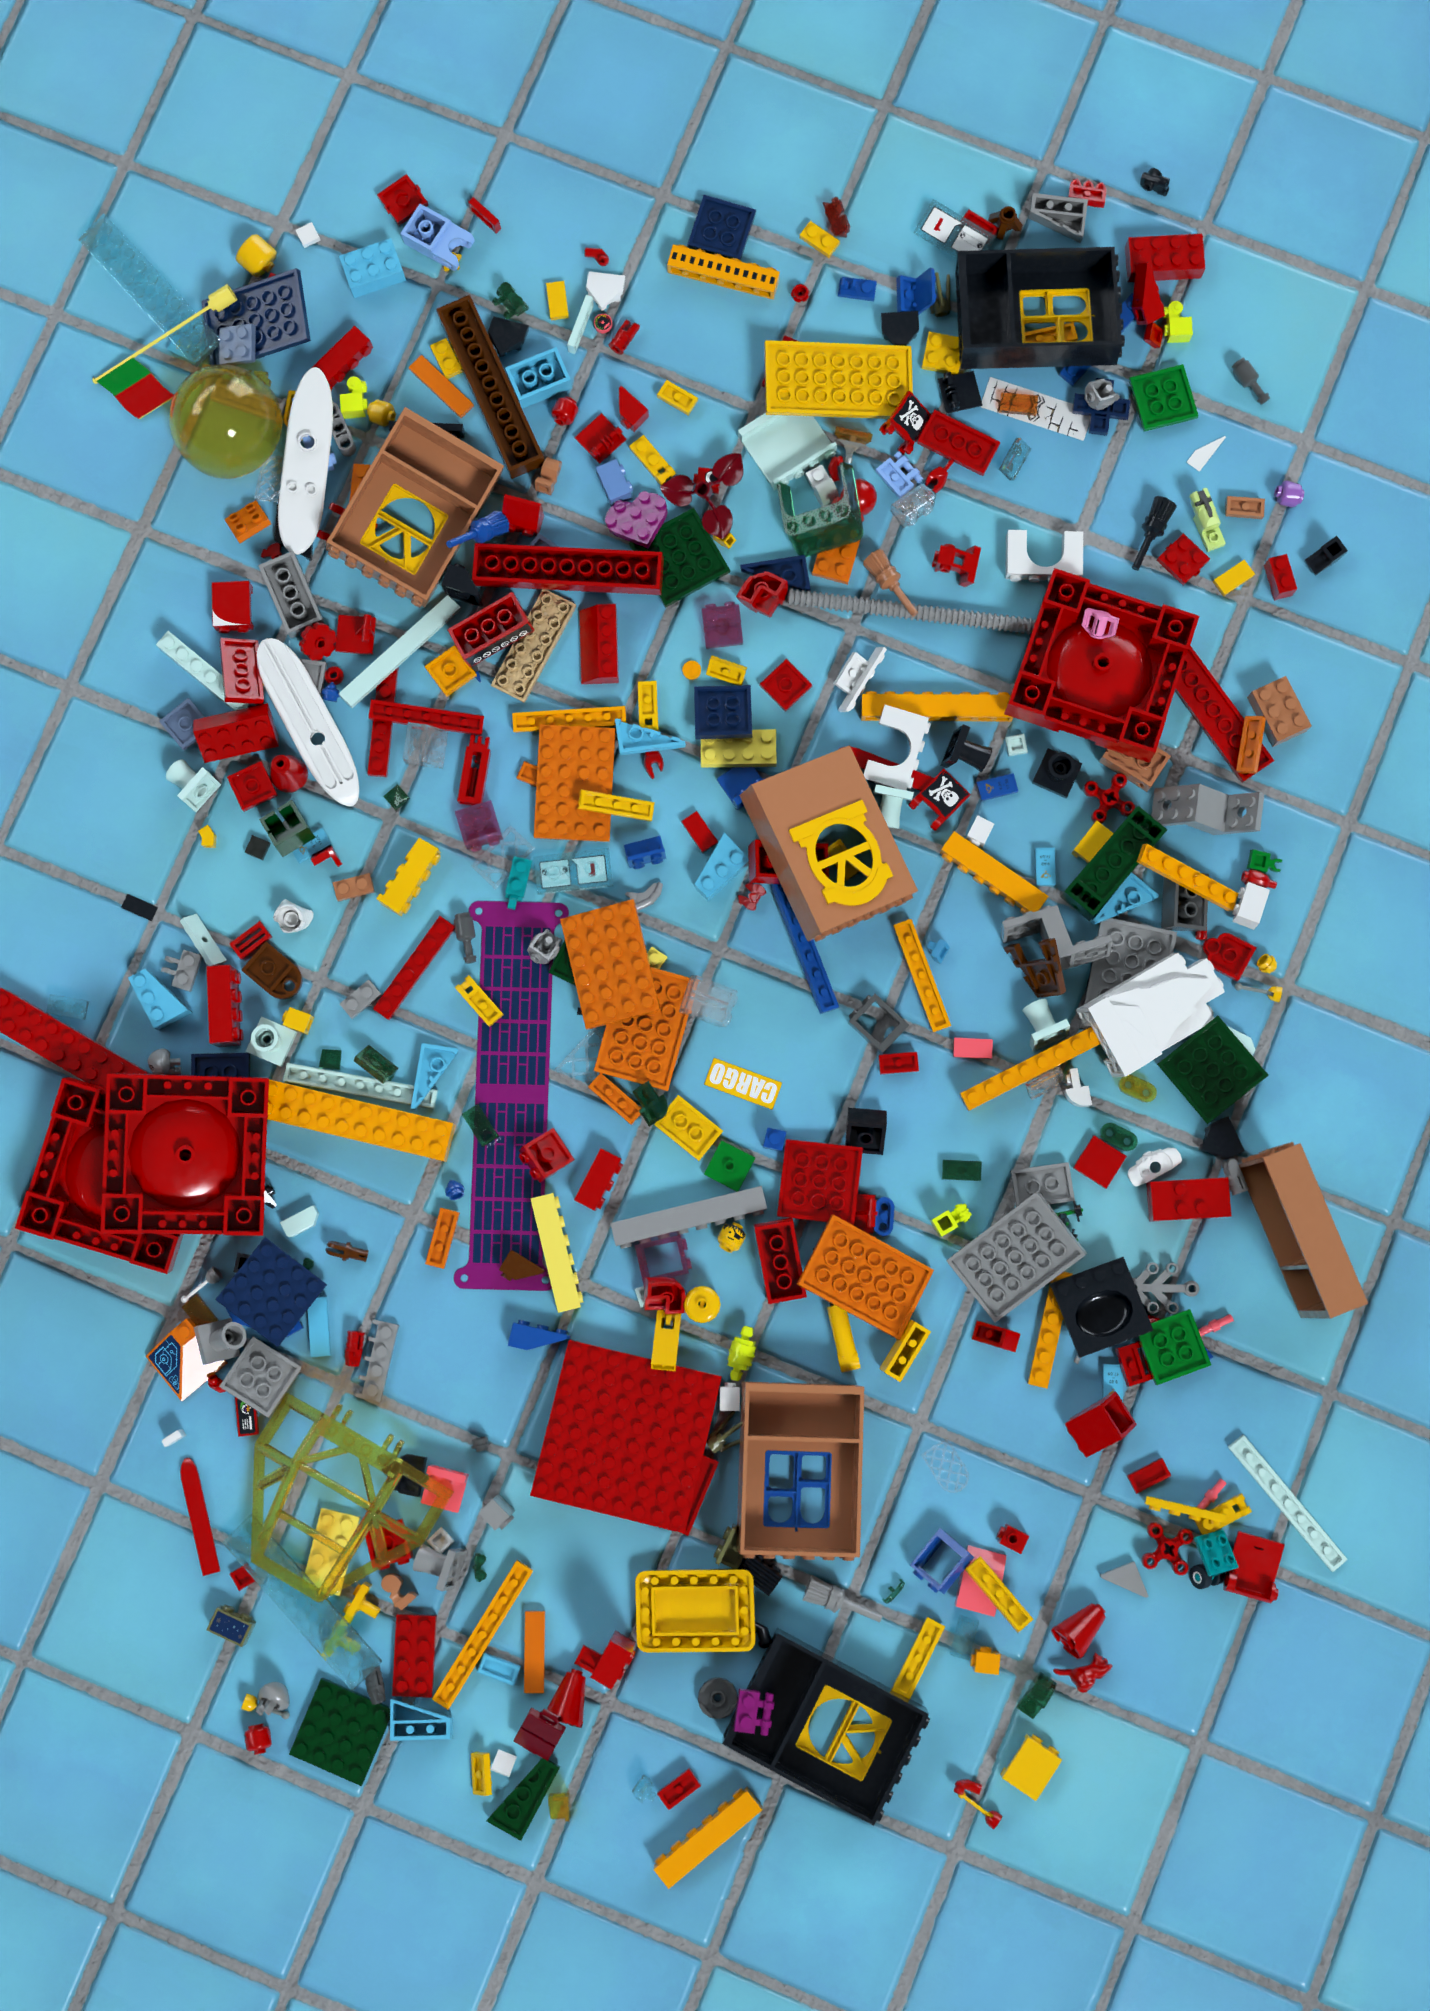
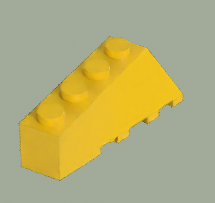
M418 838L405 857L407 862L405 864L402 863L397 868L396 878L389 880L385 885L384 895L379 894L376 898L379 903L401 917L403 913L406 914L411 907L410 902L413 897L416 898L419 895L421 884L430 877L432 866H436L440 861V850L423 839Z

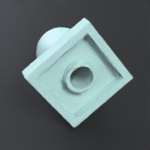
M183 759L174 762L166 773V779L182 789L177 796L195 812L221 786L203 767L196 774Z
M876 784L874 794L882 795L879 809L887 826L899 829L902 801H911L914 792Z
M1047 999L1032 1002L1022 1010L1036 1031L1031 1034L1030 1047L1033 1052L1068 1037L1070 1028L1068 1020L1065 1019L1055 1023Z
M261 1017L257 1027L251 1034V1040L245 1052L282 1067L297 1035V1031Z

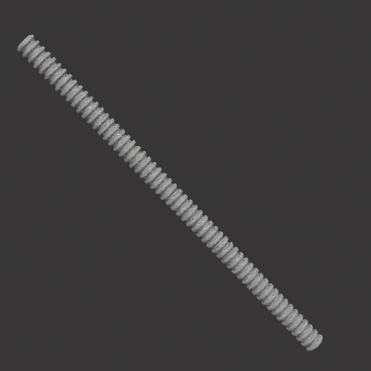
M792 588L789 590L787 602L788 605L794 604V606H797L799 604L800 607L806 605V607L812 606V608L816 606L817 609L823 607L825 610L826 608H829V610L835 609V611L840 609L841 612L843 610H846V612L852 611V613L856 611L858 614L864 612L865 615L867 613H870V615L875 614L876 616L881 614L882 617L887 615V617L893 616V618H896L897 616L899 619L905 617L906 620L907 618H910V620L916 619V621L922 619V622L928 620V622L934 621V623L938 621L940 624L945 622L947 625L948 623H951V625L957 624V626L962 624L963 627L969 625V627L974 626V628H977L979 626L980 629H983V627H986L988 630L989 628H992V630L998 629V631L1003 629L1004 632L1007 630L1009 632L1015 631V633L1021 632V634L1027 632L1028 635L1032 633L1036 618L1035 620H1032V618L1026 619V617L1021 619L1020 616L1017 618L1015 616L1009 617V615L1003 616V614L997 616L996 613L991 615V613L985 614V612L980 614L979 611L974 613V611L968 612V610H965L964 612L962 609L956 611L955 608L950 610V608L944 609V607L940 609L938 606L933 608V606L927 607V605H924L923 607L921 604L915 606L914 603L913 606L918 611V614L912 617L902 602L901 604L897 601L892 603V601L886 602V600H883L882 602L880 599L874 601L873 598L872 600H869V598L863 599V597L858 599L857 596L851 598V596L845 597V595L839 596V594L834 596L832 593L828 595V593L822 594V592L817 594L816 591L810 593V591L805 592V590H802L801 592L799 589L793 591Z

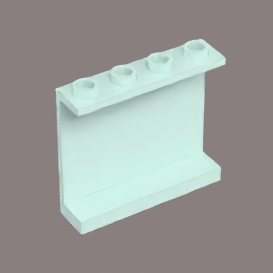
M765 413L738 430V438L774 491L778 488L786 487L790 480L800 478L809 468H816L825 458L827 460L832 458L837 451L836 442H830L813 416L766 415Z

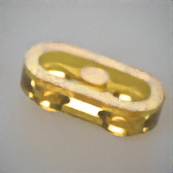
M1133 1075L1122 1077L1119 1080L1118 1086L1120 1091L1141 1102H1151L1157 1095L1154 1085ZM1125 1082H1130L1131 1088H1126ZM1143 1090H1148L1149 1095L1147 1097L1143 1095Z

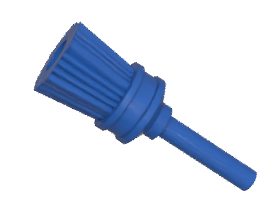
M493 511L485 517L472 521L469 532L448 540L446 545L448 548H452L471 539H474L477 543H484L495 536L503 535L509 532L508 518H506L502 511Z

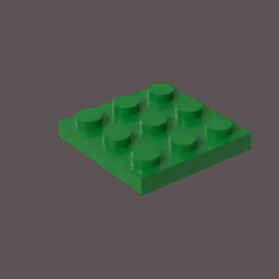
M1184 364L1129 378V384L1143 432L1198 418L1199 415Z
M1191 1309L1152 1322L1153 1331L1137 1337L1155 1385L1211 1366Z

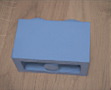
M617 459L596 467L597 476L611 506L617 500L624 502L632 498V485L629 480H625V469L622 464H618Z

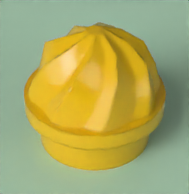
M1264 954L1258 959L1257 966L1261 972L1270 974L1276 970L1277 962L1272 955Z

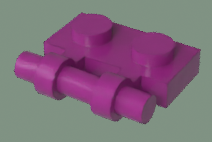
M739 1689L733 1730L735 1732L754 1734L755 1726H761L760 1734L767 1736L772 1724L770 1717L771 1710L774 1709V1694L766 1693L765 1700L759 1699V1691ZM758 1707L764 1708L762 1718H757Z

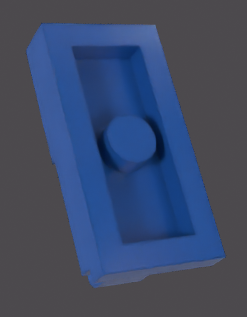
M842 277L840 278L838 297L874 302L877 281Z

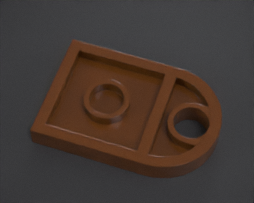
M267 941L241 969L254 982L277 999L285 1000L292 998L302 987L303 978L300 970ZM289 981L295 983V988L292 991H286L285 985Z

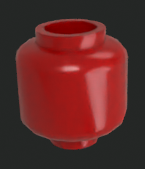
M563 397L557 399L551 414L558 425H570L573 423L579 409L575 400L570 397Z
M264 1723L249 1726V1730L244 1733L246 1749L254 1751V1755L266 1753V1748L272 1745L270 1728L264 1726Z

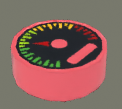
M599 314L595 317L594 327L597 332L605 334L612 329V319L609 315Z

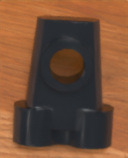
M1151 168L1148 173L1144 172L1142 174L1140 185L1146 191L1153 190L1157 194L1166 197L1169 191L1170 179L1162 176L1158 169Z

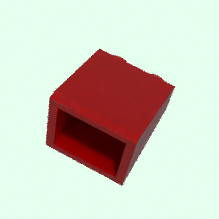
M1116 1391L1072 1416L1065 1423L1068 1433L1073 1436L1079 1450L1086 1458L1122 1440L1137 1425Z

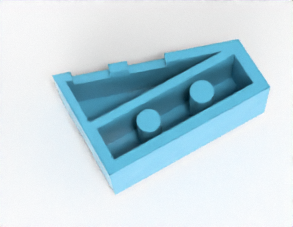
M725 832L695 883L697 891L708 902L749 866V858Z
M143 969L128 977L154 1029L160 1031L193 1013L150 971Z
M390 1699V1741L453 1739L452 1717L396 1699Z

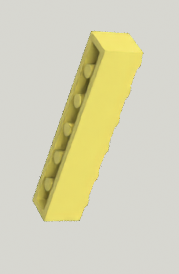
M553 1193L531 1198L557 1311L560 1313L580 1308V1303H583L581 1291L577 1292L575 1284H579L577 1273H573L571 1265H574L572 1253L568 1254L566 1248L570 1244L568 1235H563L562 1227H565L563 1215H558L557 1208H561L558 1196L554 1197Z

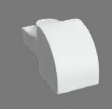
M823 465L806 472L805 476L812 486L814 495L822 509L831 506V502L835 497H839L832 478H829Z
M1078 1068L1069 1069L1067 1071L1068 1074H1065L1067 1086L1070 1085V1089L1063 1091L1065 1098L1077 1107L1091 1106L1089 1086L1081 1087Z

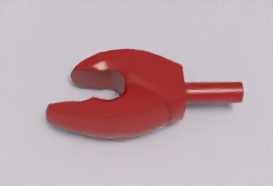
M952 459L948 461L944 468L939 466L928 474L925 486L932 480L937 481V484L929 493L930 496L936 494L944 487L948 477L947 470L954 463Z
M659 751L645 752L644 766L651 779H654L653 768L651 767L653 763L658 764L661 772L663 770L664 761Z

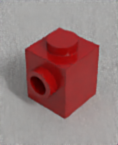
M1005 1524L1004 1527H1000L997 1533L999 1538L997 1542L1021 1554L1030 1536Z

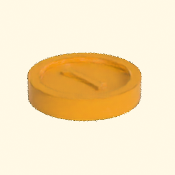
M688 661L683 666V675L689 680H695L701 674V666L696 661Z

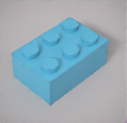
M391 238L339 256L354 298L406 281Z
M557 347L505 368L507 377L522 409L572 389L571 379Z

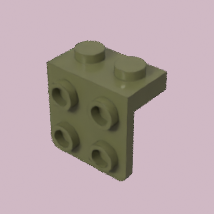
M733 1523L732 1527L727 1526L723 1535L725 1541L723 1545H718L714 1558H716L715 1563L718 1565L722 1563L732 1569H738L743 1556L736 1550L737 1525Z

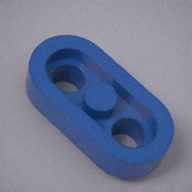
M882 1197L876 1201L878 1216L875 1219L874 1231L879 1236H887L893 1230L895 1206L893 1201L887 1197ZM882 1204H887L888 1209L886 1211L881 1209ZM881 1223L886 1224L887 1228L885 1230L880 1229L879 1225Z

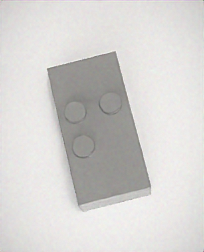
M293 551L258 565L290 638L301 635L307 626L313 627L315 622L325 623L297 556Z

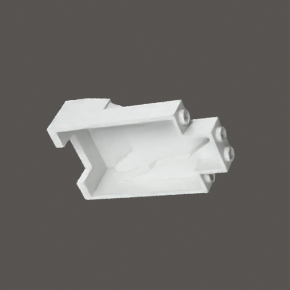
M1179 953L1170 954L1076 1009L1084 1026L1092 1027L1108 1058L1103 1061L1112 1077L1128 1076L1162 1055V1051L1203 1028L1214 1019L1213 1010L1206 1003L1225 991L1221 979L1214 973L1213 964L1207 958L1200 959L1186 967V961L1182 955H1179Z

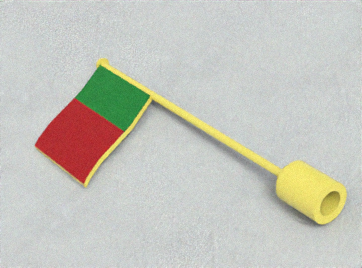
M225 284L208 296V306L97 378L93 377V383H99L106 388L129 413L138 419L143 418L168 402L176 395L164 388L155 376L134 358L210 308L213 311L217 310L220 312L236 302L237 297L228 284Z

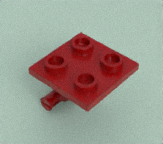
M365 614L364 617L339 615L335 652L373 655L376 617Z
M858 1194L855 1225L853 1226L868 1234H873L875 1219L878 1216L875 1195Z

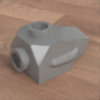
M1105 379L1089 382L1085 387V400L1091 408L1096 410L1104 409L1120 398L1119 394L1114 392L1111 381H1106Z
M548 929L535 935L527 949L531 960L539 964L549 963L559 953V944L562 939L554 936Z

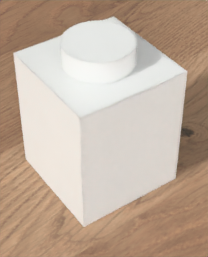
M977 815L966 839L975 846L983 848L994 823Z
M724 1383V1386H720V1411H740V1386H736V1383Z

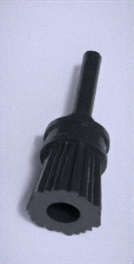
M1154 497L1149 516H1146L1145 522L1141 526L1145 531V539L1133 563L1132 569L1139 570L1152 540L1164 535L1167 522L1177 508L1175 502L1166 497Z

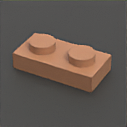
M1227 496L1225 516L1263 519L1265 499Z
M370 873L333 882L338 902L375 893Z

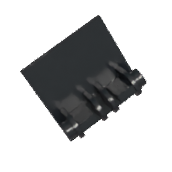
M974 371L957 375L947 372L943 378L938 379L946 414L982 406Z

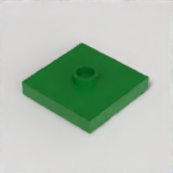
M721 1140L704 1175L738 1192L756 1157Z

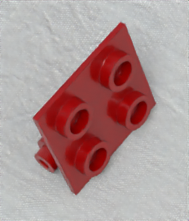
M602 413L575 437L599 464L627 440L621 434L622 430L619 427L616 428Z

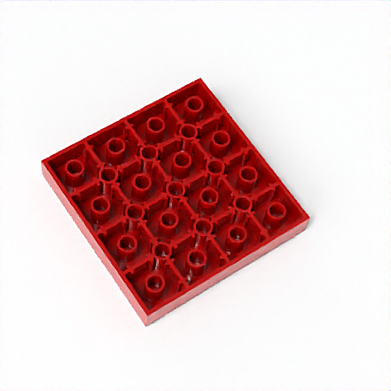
M569 1340L530 1496L685 1534L722 1376L677 1365L676 1371L651 1369L652 1359Z

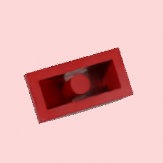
M620 386V423L627 430L630 428L635 432L649 417V410L625 388Z
M977 1321L972 1340L1016 1352L1021 1334Z

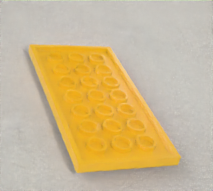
M765 340L766 415L889 419L906 392L911 391L913 393L911 346Z

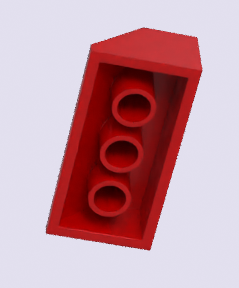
M597 604L580 610L581 684L619 683L616 604Z

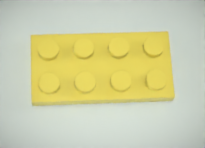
M776 729L752 730V738L701 739V768L777 767Z
M321 1508L301 1587L337 1596L341 1595L360 1521L359 1516Z

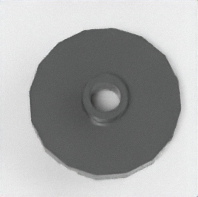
M720 1677L711 1678L706 1681L700 1688L698 1695L699 1707L702 1712L714 1719L726 1718L732 1714L738 1700L737 1691L733 1684L727 1679ZM716 1694L721 1695L722 1699L720 1701L714 1699Z

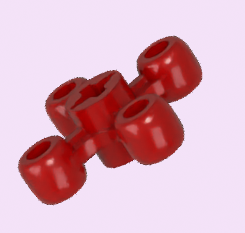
M1115 774L1111 780V787L1106 790L1101 789L1095 781H1088L1084 784V794L1089 797L1094 796L1098 798L1100 803L1099 808L1094 810L1091 815L1093 823L1098 821L1103 824L1107 819V811L1111 808L1118 809L1121 815L1128 817L1135 809L1133 802L1122 801L1119 798V790L1127 783V777L1124 774ZM1116 779H1120L1122 783H1118ZM1091 786L1094 790L1090 791L1088 787ZM1108 796L1112 797L1110 802L1106 801ZM1125 807H1129L1130 811H1126ZM1096 815H1101L1102 819H1098Z
M1149 1523L1147 1533L1156 1540L1157 1549L1152 1553H1146L1142 1556V1565L1147 1569H1154L1160 1560L1168 1559L1172 1564V1570L1175 1574L1179 1576L1185 1575L1188 1572V1564L1179 1558L1178 1549L1180 1546L1188 1545L1193 1541V1532L1187 1528H1182L1178 1531L1175 1538L1169 1539L1164 1536L1163 1527L1159 1523ZM1154 1527H1157L1158 1529L1156 1533L1152 1532V1529ZM1187 1533L1188 1538L1184 1540L1183 1535ZM1165 1544L1171 1546L1169 1548L1171 1554L1165 1551ZM1148 1558H1152L1151 1564H1147ZM1182 1564L1183 1568L1178 1570V1565Z

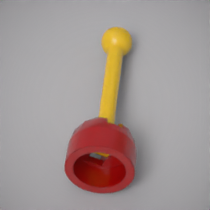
M965 1791L963 1795L958 1794L959 1798H964L985 1815V1821L988 1826L995 1829L1003 1817L1000 1813L993 1810L987 1812L966 1796Z

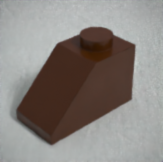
M510 1250L499 1268L502 1272L501 1276L509 1281L544 1274L546 1271L514 1250Z

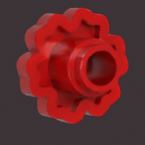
M315 622L313 627L307 626L301 633L303 638L299 642L301 652L311 660L321 661L323 656L329 657L335 650L333 645L337 641L335 631L325 623Z

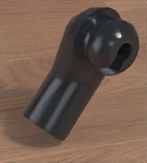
M755 1621V1633L758 1634L759 1638L758 1645L765 1649L771 1643L769 1630L766 1626Z

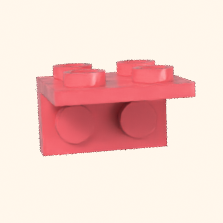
M432 1464L429 1465L421 1503L458 1513L469 1474Z

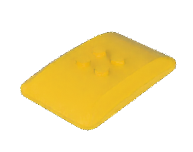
M745 1569L641 1571L636 1576L637 1646L641 1651L647 1653L746 1652L754 1647L756 1642L754 1578L750 1571Z

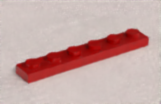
M396 668L377 686L375 700L395 703L399 668ZM373 720L368 776H388L393 723Z
M371 699L368 717L370 720L482 736L484 716L373 699Z
M441 916L438 917L373 1009L388 1020L392 1018L455 930L454 925Z

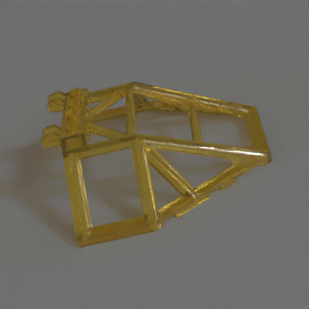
M286 1393L254 1447L251 1562L320 1603L422 1546L454 1494V1491L398 1458L397 1456L404 1446V1441L400 1440L397 1443L393 1453L388 1452L387 1448L392 1443L394 1435L389 1434L382 1447L346 1427L354 1413L352 1410L346 1412L340 1423L336 1421L343 1408V1405L340 1403L337 1404L329 1417ZM290 1409L314 1422L293 1458L269 1445ZM320 1435L339 1446L309 1455ZM346 1453H351L358 1457L368 1501L307 1464ZM265 1457L282 1467L265 1475ZM368 1464L388 1475L376 1496ZM299 1470L367 1510L345 1547L283 1511ZM403 1475L437 1495L416 1532L381 1512ZM281 1481L263 1524L264 1489ZM279 1518L340 1554L320 1588L264 1555ZM382 1527L403 1538L406 1542L387 1551ZM370 1530L376 1558L341 1577Z

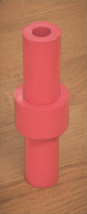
M1229 1314L1218 1320L1209 1321L1208 1325L1198 1329L1200 1336L1221 1330L1222 1326L1234 1321L1232 1315Z
M1220 1478L1211 1490L1208 1489L1204 1494L1205 1497L1197 1508L1206 1509L1211 1502L1214 1503L1218 1498L1217 1495L1227 1483Z

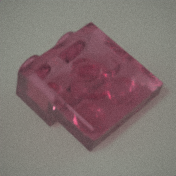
M725 602L724 606L716 607V604H707L705 608H702L706 649L743 645L739 604L735 605V602Z
M491 800L455 811L467 850L471 849L472 852L479 851L483 845L495 846L503 839Z

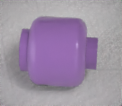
M1284 481L1280 486L1276 487L1274 496L1277 497L1279 505L1293 508L1303 501L1304 490L1299 483Z

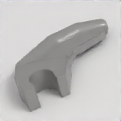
M660 882L654 883L645 892H626L625 896L629 897L630 900L634 899L637 911H640L652 905L661 895L663 884Z

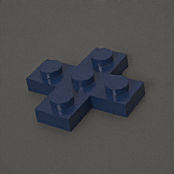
M1105 379L1106 381H1111L1113 388L1114 380ZM1075 393L1072 414L1090 416L1088 434L1107 436L1110 418L1128 420L1131 400L1119 399L1104 409L1096 410L1088 405L1085 400V394Z

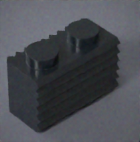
M755 1555V1558H745L738 1569L750 1571L754 1578V1586L770 1596L783 1577L780 1573L781 1569L774 1563L771 1565L767 1564L764 1561L765 1558L761 1555Z

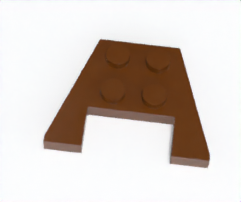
M1055 938L1044 939L1039 942L1045 959L1027 961L1019 943L1009 944L1004 947L1007 954L1011 953L1015 959L1013 963L1016 968L1020 967L1026 975L1023 978L1037 998L1062 995L1066 992Z

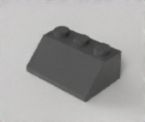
M1164 877L1161 929L1207 931L1208 900Z

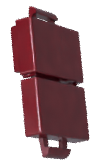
M531 1707L513 1741L548 1761L566 1726L558 1723L559 1716L545 1708L539 1712Z

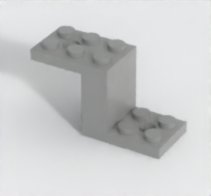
M1202 784L1155 788L1151 816L1163 826L1185 824L1212 835L1257 832L1261 828L1264 793L1253 792L1227 795ZM1169 803H1172L1171 808L1168 809ZM1246 809L1247 812H1246V814L1242 817V813H1243V811Z
M1057 905L1053 907L1045 906L1036 912L1029 911L1016 918L1009 917L1002 922L1001 939L1003 943L1040 933L1042 940L1055 938L1062 971L1110 956L1113 942L1110 935H1099L1093 940L1087 942L1079 941L1073 946Z

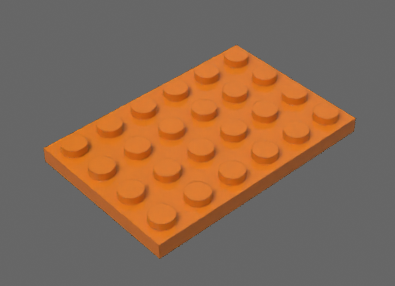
M540 725L534 822L535 839L610 842L611 815L577 808L581 789L612 795L615 728Z
M634 899L560 919L587 1030L661 1010Z
M651 967L661 1010L606 1025L594 1071L668 1091L698 980Z
M831 1215L797 1285L900 1340L934 1270L843 1219Z

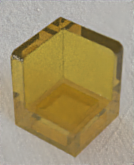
M570 1792L550 1793L548 1806H550L551 1819L565 1818V1821H570Z

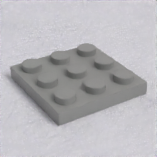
M252 1337L219 1387L267 1418H270L303 1368L255 1337Z

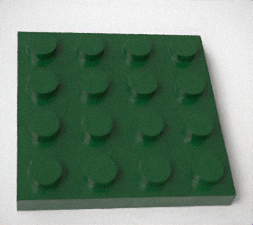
M694 507L662 524L649 548L629 542L632 551L662 552L664 557L662 593L658 596L665 608L730 573L727 563L710 534L704 529Z
M1216 1016L1157 1064L1207 1124L1269 1076L1219 1016Z
M322 1677L289 1755L362 1786L390 1722V1707L382 1703L372 1704L370 1698Z

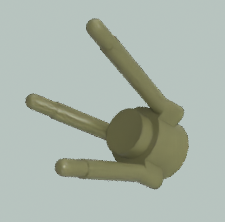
M936 272L938 299L930 306L931 314L935 313L936 317L948 315L950 313L949 310H951L950 275L947 274L945 300L942 296L939 274Z
M732 1411L716 1430L709 1434L710 1438L706 1442L714 1453L718 1451L722 1453L726 1449L740 1444V1439L724 1445L727 1443L725 1438L742 1426V1421L723 1435L719 1433L735 1414V1411Z

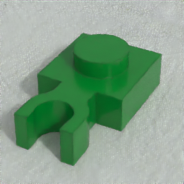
M1253 849L1249 853L1247 869L1266 873L1269 868L1271 871L1278 873L1281 869L1275 868L1274 864L1275 862L1282 863V859L1271 860L1270 853Z

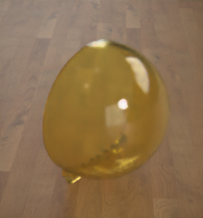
M203 364L201 369L193 372L179 385L169 409V428L177 450L195 469L211 477L231 479L242 477L255 471L270 458L280 439L282 414L279 402L270 388L271 380L268 379V372L255 370L253 373L252 370L231 364Z

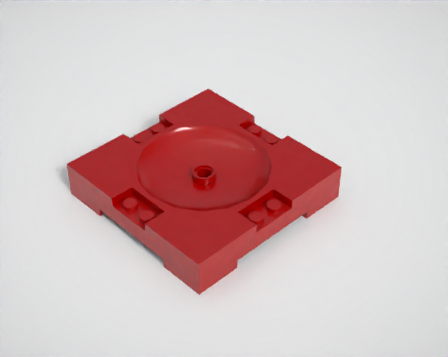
M1054 568L1004 714L1056 732L1061 730L1094 741L1097 746L1150 763L1156 753L1199 616L1165 604L1161 607L1091 584L1089 579ZM1089 607L1111 614V616L1120 618L1116 634L1104 639L1091 637L1082 626L1085 609ZM1092 615L1089 623L1091 629L1095 618ZM1107 621L1105 635L1108 634L1111 622ZM1098 663H1103L1106 667H1101Z
M107 1073L100 1234L146 1233L263 1236L269 1078ZM183 1149H188L191 1152V1156L187 1160H183L179 1156Z
M71 1077L62 1078L50 1115L52 1117L29 1190L26 1191L15 1229L126 1260L131 1264L164 1274L170 1273L173 1270L184 1234H100L106 1088ZM183 1149L179 1156L181 1159L187 1160L190 1158L191 1152L188 1149Z

